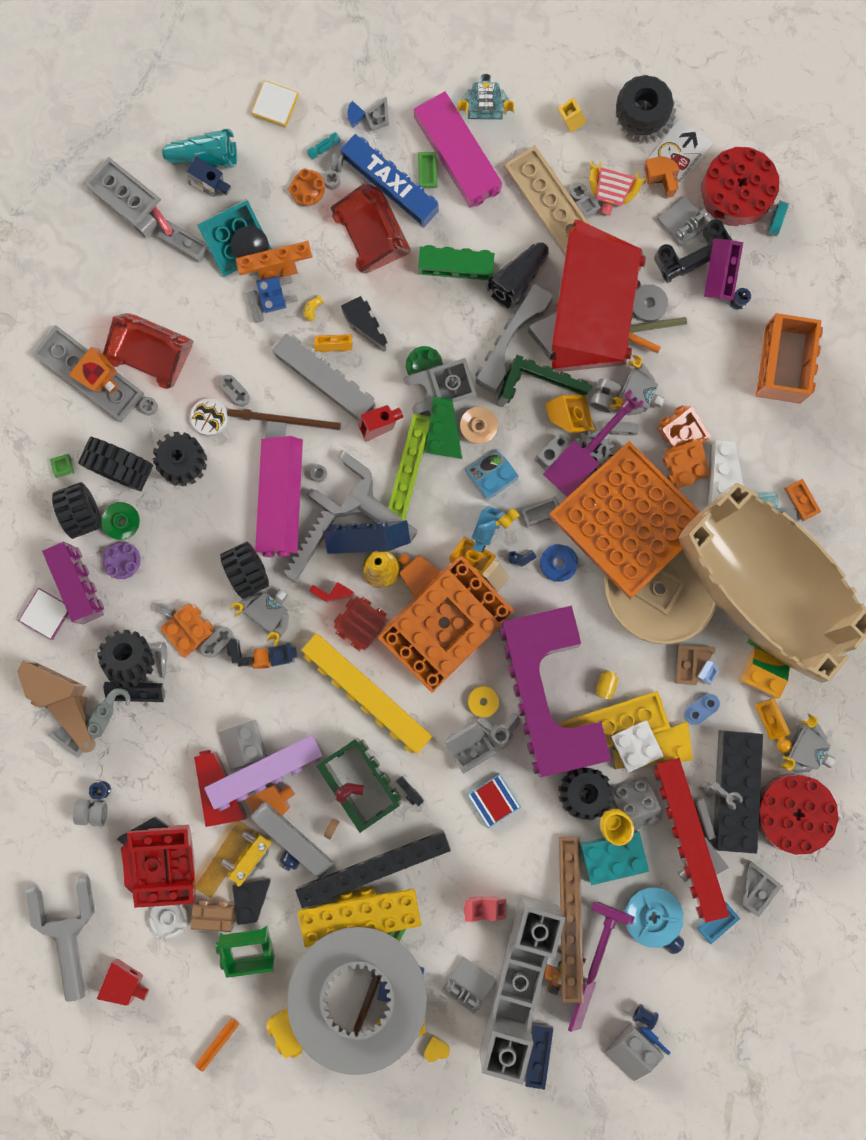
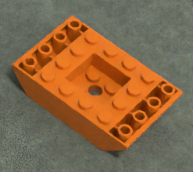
M461 555L444 567L388 622L378 636V639L433 693L515 610ZM442 617H447L448 625L444 628L440 627L439 620Z

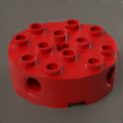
M734 147L722 151L712 160L701 182L705 209L714 219H718L728 226L757 222L769 211L779 192V174L775 164L764 153L751 147Z
M783 774L773 778L760 790L759 832L773 847L794 855L812 854L825 847L835 835L839 821L837 803L830 790L817 779L799 774ZM798 811V815L793 816V813Z

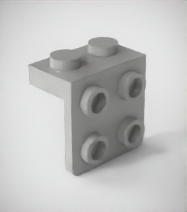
M478 722L468 724L462 731L450 735L444 742L463 774L496 754Z
M646 777L613 787L611 794L614 796L615 804L618 809L630 817L634 825V831H637L642 826L654 825L659 820H662L660 805Z

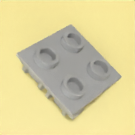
M687 196L683 197L658 218L681 246L698 234L709 223L707 220L708 213L705 210L699 211Z
M463 957L441 991L472 1013H475L476 1010L479 1011L482 1001L496 982V979Z

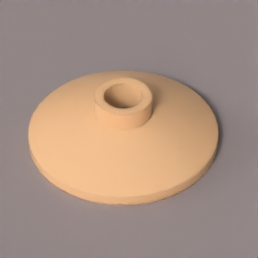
M480 406L470 408L461 418V433L471 443H487L497 433V418L488 408ZM481 424L482 429L477 430L475 426Z

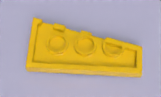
M683 722L670 727V729L653 734L663 757L644 766L656 765L680 758L681 762L693 761L688 722ZM616 748L612 749L614 768H625Z

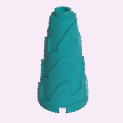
M229 128L188 137L185 140L174 141L171 144H166L165 148L162 149L163 158L172 164H191L195 156L213 167L234 168V164H237L236 142L230 140V137H234V134Z

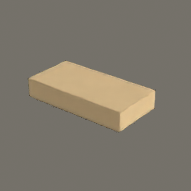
M495 560L482 574L497 592L510 579L502 566Z

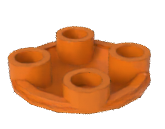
M303 168L293 178L289 186V192L297 204L312 206L322 199L325 193V182L318 172Z

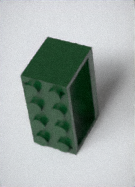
M356 738L317 764L316 767L335 795L337 789L343 784L328 762L345 754L344 752L353 745L357 747L372 770L373 776H376L393 804L375 814L368 821L365 820L350 795L346 798L345 802L340 803L359 833H361L399 807L402 797L396 788L392 790L389 783L391 780L385 772L381 773L379 770L380 763L374 755L371 757L367 752L369 747L364 739Z

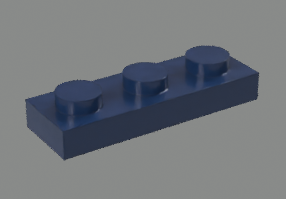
M533 1023V1046L526 1071L525 1087L545 1090L553 1026Z

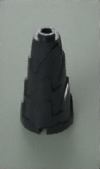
M543 242L532 244L527 250L507 263L486 281L487 292L493 291L491 297L499 305L507 309L511 306L512 309L518 303V300L536 276L539 268L547 260L549 255L548 246Z

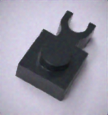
M403 776L396 781L407 794L405 798L412 805L416 804L419 807L424 802L423 797Z

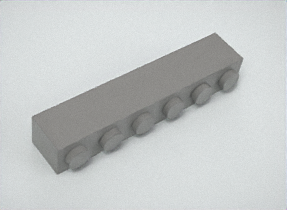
M286 333L273 348L272 352L275 357L359 421L362 414L370 412L376 407L372 395L368 392H365V394L359 390L360 387L354 381H347L344 378L345 375L338 369L334 371L329 367L330 363L327 360L316 357L315 351L308 346L306 348L300 344L301 341L296 336H289Z

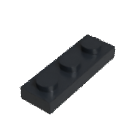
M104 682L103 685L105 698L112 690L122 688L129 693L130 702H164L165 693L163 683L138 682V686L134 687L133 684H129V688H123L122 684L116 686L113 682ZM119 694L115 697L114 701H126V698Z

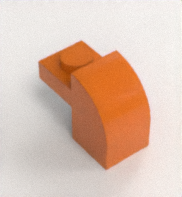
M664 156L646 159L644 171L647 183L652 184L662 181L666 198L674 197L678 189L677 176L680 171L676 162Z

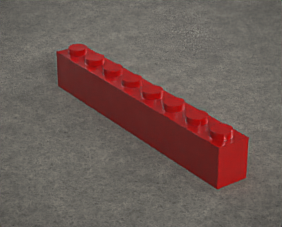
M677 758L656 764V769H653L656 781L660 780L662 786L659 789L662 800L666 799L668 805L665 811L668 820L672 819L674 827H671L673 837L678 839L680 847H677L680 859L684 858L686 866L683 869L686 878H690L692 886L689 887L692 898L697 899L698 907H696L698 918L708 923L730 917L681 760Z

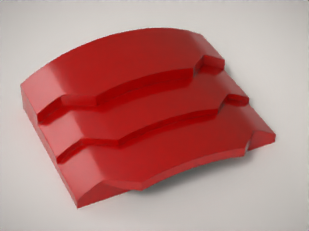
M189 824L172 825L168 828L128 831V841L121 847L124 886L133 893L134 908L194 904L196 899L195 862Z

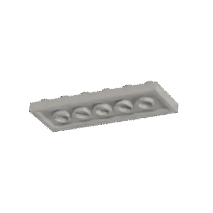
M55 325L32 354L122 423L145 393L118 372L112 379L118 384V388L112 394L106 389L102 392H95L70 377V372L88 349Z

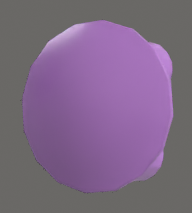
M118 542L105 549L103 564L109 576L116 579H127L137 572L141 557L134 545L127 542Z

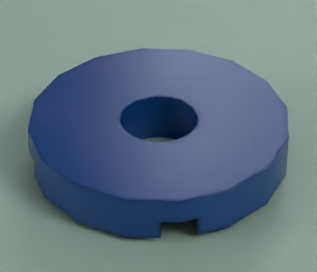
M562 544L549 546L540 558L542 573L547 579L554 582L569 580L575 574L578 567L576 553L569 546ZM556 558L563 559L564 566L562 568L554 566Z

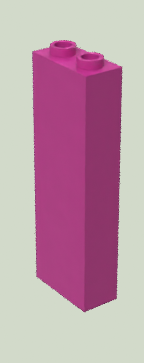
M446 91L414 108V119L469 208L477 207L485 199L497 196L501 192L502 181L460 113L457 112Z
M283 436L261 439L255 552L262 553L263 557L273 558L274 554H278L277 556L289 557V554L297 553L303 439L297 437Z

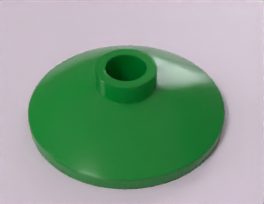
M117 502L106 508L102 515L101 524L104 532L109 537L116 540H125L137 532L140 525V517L138 511L132 505L125 502ZM121 519H125L124 525H120Z

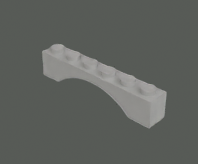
M536 284L531 289L527 288L523 295V303H518L513 312L515 316L512 320L509 319L504 326L506 331L502 336L499 335L494 343L496 345L493 352L490 350L486 355L485 361L487 362L484 367L480 366L475 374L477 377L476 384L496 394L505 379V353L511 339L525 324L544 315L554 296L552 293Z

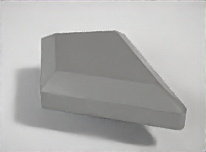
M384 97L365 113L371 131L389 125L387 97Z

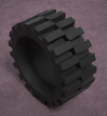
M92 436L89 437L78 461V464L86 469L142 492L153 468V464L142 457Z

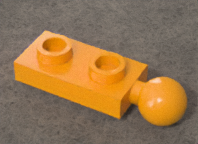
M775 698L755 704L770 740H778L777 750L782 754L790 753L793 744L785 736L791 733Z

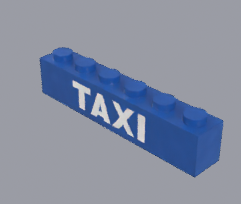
M354 134L340 149L341 155L344 156V160L421 226L425 227L439 212V204L436 198L432 195L428 196L419 184L415 185L405 172L401 173L391 160L387 161L378 149H373L369 146L368 141L364 137Z

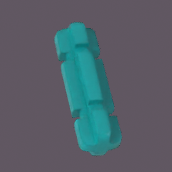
M333 132L329 135V138L326 137L315 144V147L309 148L307 154L310 159H315L318 157V154L321 155L332 148L333 144H338L341 141L339 135Z

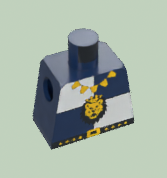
M195 156L187 171L189 185L213 197L216 196L218 191L227 196L231 185L223 181V173Z

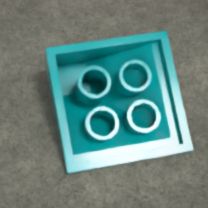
M247 199L197 224L223 277L238 270L236 257L231 249V240L234 233L244 226H254L262 230Z

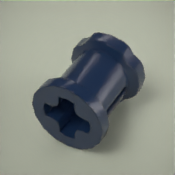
M746 288L736 290L734 299L730 300L731 307L735 310L743 309L751 299L750 291Z
M106 781L95 782L89 787V795L92 799L100 800L108 797L111 793V786ZM98 787H102V788H103V789L101 790V794H98V791H99V788H98Z
M639 1004L634 1011L632 1020L635 1022L639 1021L652 1030L658 1021L659 1014L657 1012L653 1013L645 1009L642 1004Z

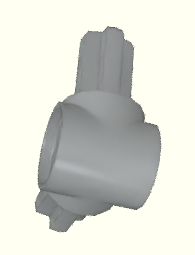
M512 713L503 725H497L496 727L483 717H480L477 722L483 732L488 735L487 739L492 742V745L497 749H503L513 737L512 732L520 723L521 718L517 714ZM500 734L506 739L498 741L495 737Z

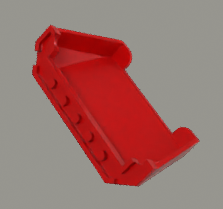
M575 219L573 222V227L575 228L570 229L552 341V351L556 355V360L552 361V368L555 372L560 373L627 365V359H631L632 348H629L628 340L638 274L641 267H645L646 256L643 255L641 248Z

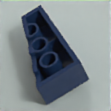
M407 520L385 521L373 524L368 522L360 525L351 523L343 527L342 524H335L330 526L331 529L323 531L327 554L388 552L411 543Z

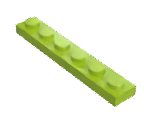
M415 413L412 416L388 507L403 520H406L427 442L430 423L429 416Z

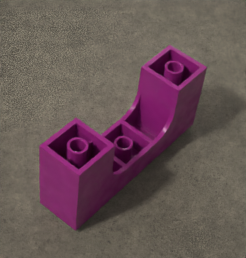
M572 605L503 621L499 632L501 640H505L507 645L504 646L506 660L510 659L511 665L508 667L510 677L515 678L516 682L513 690L515 697L520 699L521 704H518L520 717L524 716L525 723L522 726L524 735L529 736L530 743H527L529 755L533 754L535 762L532 763L534 774H538V777H545L611 761L602 722L575 728H564L553 721L549 712L540 676V663L547 655L578 648L582 644Z

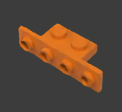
M308 240L236 258L239 275L258 271L262 280L274 276L282 278L298 274L295 262L313 258Z

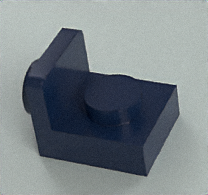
M292 643L268 648L272 667L295 663L297 650L295 646L292 647Z

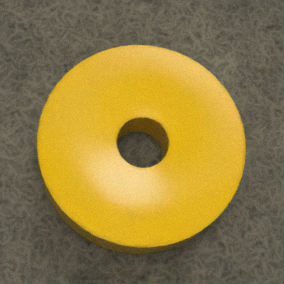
M486 686L477 687L469 695L468 706L476 716L489 717L498 709L499 698L492 688ZM481 698H485L487 700L486 705L483 706L480 704Z

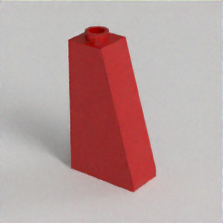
M211 750L200 751V756H195L194 760L205 827L247 819V814L241 801L237 802L236 799L229 802L230 807L219 811L218 808L213 809L204 788L227 777L228 774L217 752L211 753Z

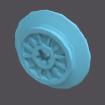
M649 887L638 891L630 898L625 909V913L635 916L633 925H626L629 934L636 942L646 947L660 948L670 944L679 936L683 927L684 913L680 902L672 893L662 888ZM652 912L658 915L654 922L649 918V916H652Z

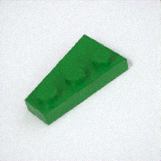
M433 397L425 453L459 459L463 458L453 399Z

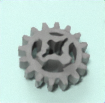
M590 430L587 431V435L581 433V439L576 438L575 442L580 446L583 443L585 448L598 434V430L594 434ZM604 438L596 447L598 448L597 451L590 454L600 463L595 468V471L599 469V466L607 462L610 456L614 455V452L610 451L614 445L608 444L611 440L610 438ZM603 448H605V456H604V458L602 457L603 455L601 454V451H602Z

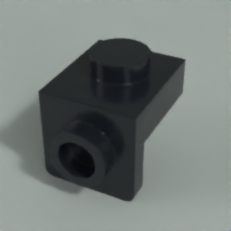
M229 640L227 654L228 657L231 656L232 664H238V667L248 666L249 662L253 661V657L242 658L240 640Z

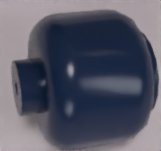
M287 850L283 852L280 858V864L283 865V869L286 871H290V869L296 870L300 863Z
M679 935L670 944L663 947L670 954H677L683 949L684 940Z

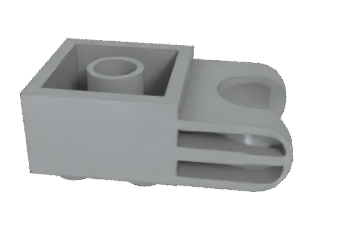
M466 358L403 378L404 384H421L427 390L425 399L414 404L412 408L413 413H421L432 409L434 396L453 399V402H457L477 395ZM450 377L457 378L458 382L455 383V387L447 384L450 381Z

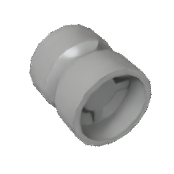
M599 379L595 388L597 393H593L589 405L598 411L612 413L613 409L610 408V405L616 404L612 398L619 396L622 387L609 379Z
M77 799L73 810L74 824L86 826L90 823L91 826L103 827L108 813L107 802L94 800L91 803L90 800Z

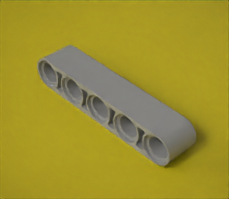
M266 801L250 816L260 828L316 877L321 878L334 864L321 849Z

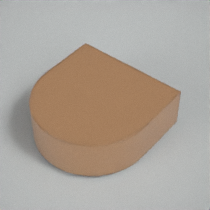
M335 818L331 820L324 833L325 838L329 840L332 838L340 822Z

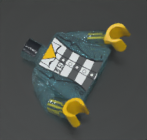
M482 74L480 82H474L472 89H468L458 102L457 112L465 111V114H468V119L502 120L503 108L504 114H507V111L515 113V105L513 101H510L505 91L500 89L499 83L491 82L490 74Z

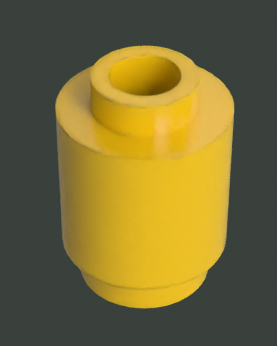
M605 670V673H600L595 689L597 691L596 696L611 700L619 678L616 677L617 673Z

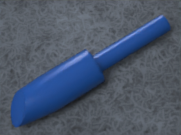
M648 1027L640 1028L641 1032L653 1044L656 1043L667 1055L671 1053L658 1041L659 1038Z

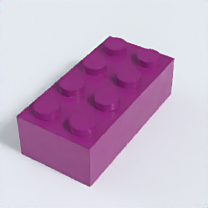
M63 541L43 550L42 553L71 621L84 625L104 616L102 611L104 610L103 603L96 597L97 589L88 578L90 573L87 566L82 564L80 559L82 554L79 548Z

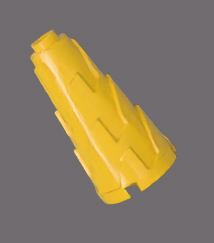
M375 551L371 552L364 560L362 571L365 580L373 587L380 589L388 588L396 583L400 576L401 567L397 557L391 552Z

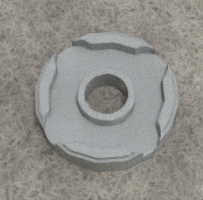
M655 285L639 287L635 294L633 315L641 321L654 322L659 320L665 314L668 307L666 293ZM647 299L652 300L654 306L648 308L645 306L644 301Z

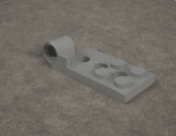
M110 157L84 183L89 190L123 216L145 238L158 227L159 223L149 213L161 201V198ZM114 179L112 185H107L109 180ZM122 190H127L125 195L119 196ZM135 200H140L137 206H132Z

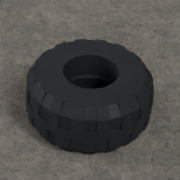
M648 75L636 76L627 81L620 90L616 102V116L621 126L628 132L639 136H647L660 131L668 122L673 109L672 92L667 84L655 76ZM647 101L652 104L654 109L649 111L641 110L636 106L635 102Z

